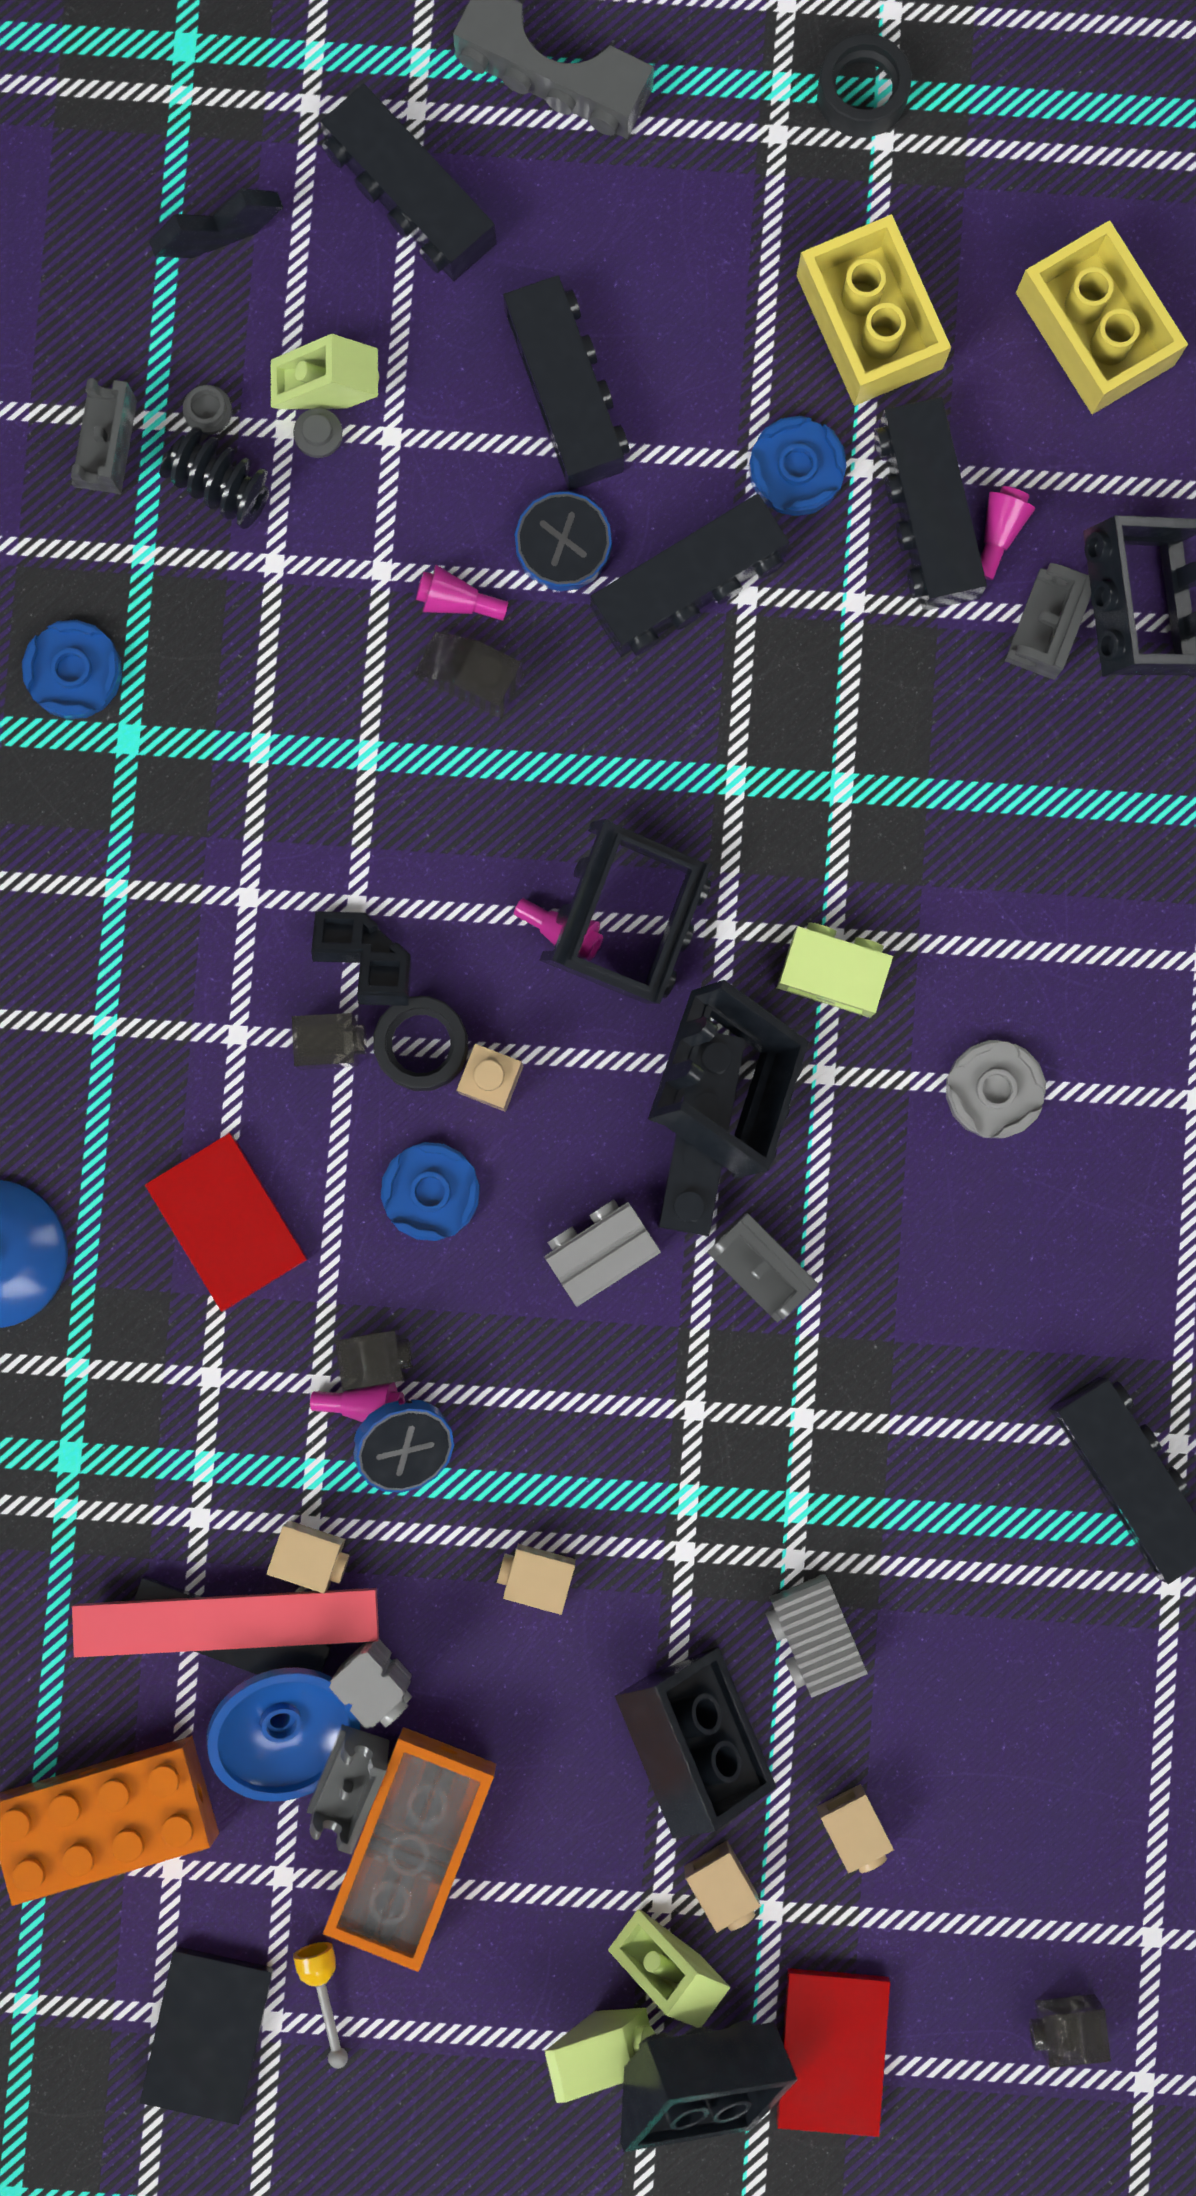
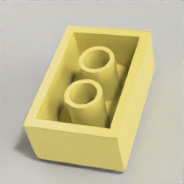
M892 214L801 252L796 276L854 406L944 368L951 350L950 343Z
M1110 220L1026 269L1016 291L1020 301L1091 414L1096 413L1175 366L1188 346V343Z

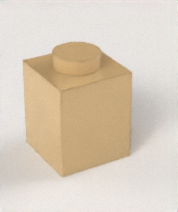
M474 1044L457 1091L463 1096L506 1112L523 1069L522 1061Z
M289 1520L281 1529L267 1575L324 1594L330 1587L331 1581L340 1584L350 1556L342 1552L346 1539Z
M518 1543L515 1556L504 1554L497 1583L506 1585L503 1599L562 1615L576 1559Z
M861 1784L816 1807L848 1873L859 1869L860 1873L874 1870L887 1860L886 1854L894 1851Z
M728 1841L684 1866L685 1878L716 1933L726 1927L730 1931L739 1929L755 1917L754 1910L761 1907L758 1893Z

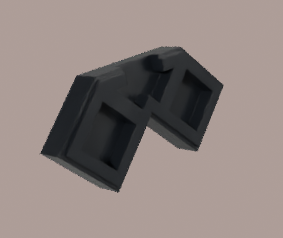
M239 189L213 216L174 214L153 235L149 243L155 257L195 258L257 234L283 208L278 192Z
M315 911L311 949L313 962L360 963L357 992L358 1004L408 1006L412 965L411 954L399 943H393L378 929V924L365 912Z

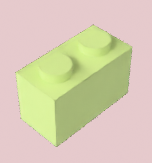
M810 922L807 925V929L798 926L793 934L777 989L862 1016L872 1017L876 1013L893 956L882 953L884 946L872 940L856 937L853 944L835 938L837 931L821 924Z

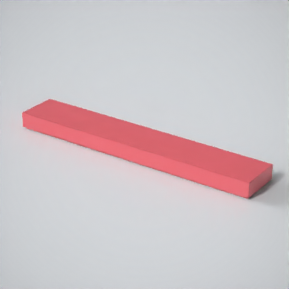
M377 1588L327 1590L324 1594L318 1591L83 1603L72 1606L74 1658L375 1642L379 1640Z

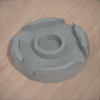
M988 1040L968 1048L954 1061L946 1078V1099L953 1117L967 1131L983 1138L1003 1139L1024 1131L1038 1118L1044 1102V1094H1046V1080L1038 1061L1025 1048L1005 1041Z

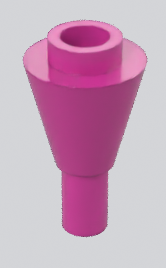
M1002 486L1000 493L989 492L984 543L986 545L981 555L985 579L988 580L994 579L1003 552L1007 551L1035 510L1033 505L1027 503L1030 495L1016 488Z
M435 565L433 573L423 571L416 600L424 602L423 612L472 614L475 612L502 621L508 606L507 601L478 593L476 588L438 565Z
M522 898L514 910V915L539 928L540 932L555 946L563 926L556 923L558 912L547 911ZM590 921L577 957L591 961L598 952L603 941V935L598 933L600 928L599 921Z
M388 1382L346 1390L343 1393L313 1391L310 1398L311 1411L341 1413L345 1417L363 1422L370 1413L384 1404L399 1401L401 1405L405 1403L403 1392H397L395 1382Z

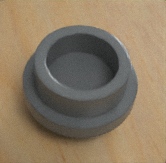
M202 385L191 390L186 396L183 403V415L191 429L198 426L202 429V434L212 435L222 431L229 424L232 417V405L229 397L222 389L213 385Z
M313 408L305 411L298 417L294 425L293 435L298 448L305 455L313 458H324L333 454L339 448L343 438V431L339 419L332 412L322 408Z

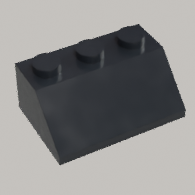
M719 1647L709 1649L652 1673L615 1695L673 1839L715 1832L777 1788Z
M741 2021L730 2026L728 2029L711 2031L710 2027L705 2026L696 2028L685 2035L669 2037L667 2033H657L641 2041L639 2044L640 2049L624 2067L620 2136L623 2152L751 2131L798 2080L775 2023L753 2025L751 2021Z

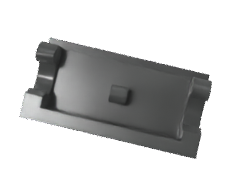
M89 378L85 390L87 397L76 461L71 471L72 486L121 494L137 399L127 382L114 380L112 389L99 386L95 379Z
M1053 563L1049 564L1047 570L1040 568L1005 662L1053 680L1057 678L1064 669L1091 598L1089 574L1086 575Z
M748 1213L744 1214L707 1251L777 1323L781 1319H785L819 1285Z
M343 1724L341 1725L307 1808V1813L311 1814L309 1831L313 1839L318 1840L324 1828L331 1829L338 1835L336 1839L338 1851L352 1854L386 1774L390 1740Z

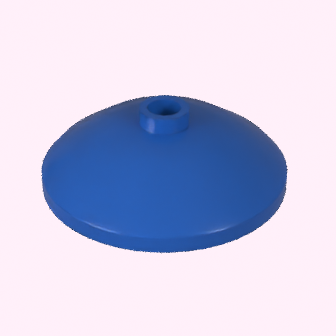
M0 1180V1328H4L32 1318L53 1299L59 1290L66 1272L68 1246L63 1225L54 1209L45 1199L23 1185Z
M305 1668L274 1669L247 1679L223 1698L209 1722L206 1739L208 1756L217 1777L234 1792L260 1801L293 1800L314 1792L341 1725L360 1730V1721L351 1713L352 1705H344L329 1688L332 1677Z

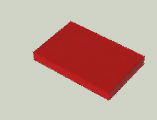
M228 1133L145 1184V1187L221 1312L228 1310L309 1260L232 1133Z
M788 1968L783 2045L798 2080L778 2101V2129L879 2137L890 1995V1979L888 1976Z

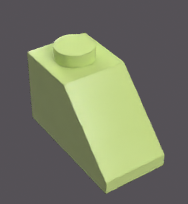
M329 334L271 359L272 408L347 409L378 397V348L335 334Z
M639 1909L608 1949L666 2016L696 2028L703 2026L731 1988L700 1954Z
M646 2008L594 2011L545 2050L556 2103L568 2102L623 2083L625 2065L640 2049L639 2044L641 2041L655 2034L653 2028L650 2027Z

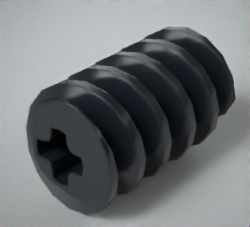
M198 426L192 428L187 435H182L170 447L161 464L159 475L161 478L171 477V482L177 488L187 487L188 493L195 499L204 497V503L210 509H218L220 507V513L224 518L234 519L237 517L239 527L247 529L260 516L268 500L269 490L265 486L268 471L261 468L252 477L249 476L251 460L249 458H243L236 466H233L232 462L235 455L233 448L228 447L220 456H217L218 439L210 437L202 446L199 444L202 429Z

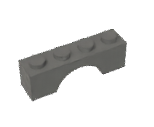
M470 0L453 33L455 56L467 69L478 74L487 72L502 79L508 88L519 94H527L529 92L546 100V103L558 113L564 115L573 113L588 120L594 129L605 135L612 136L617 134L628 139L653 90L654 66L612 46L606 48L596 57L580 63H561L545 57L529 42L524 32L523 4L516 0Z

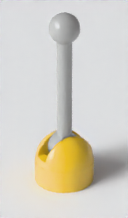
M313 1943L300 1948L293 1954L294 1964L300 1980L317 1989L331 2048L328 2054V2062L333 2068L339 2069L346 2065L348 2054L340 2046L326 1983L336 1969V1958L332 1943Z

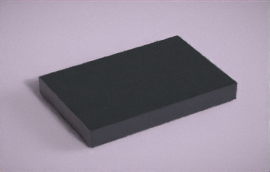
M175 1947L140 2098L141 2104L239 2125L272 1981L273 1967L183 1947Z

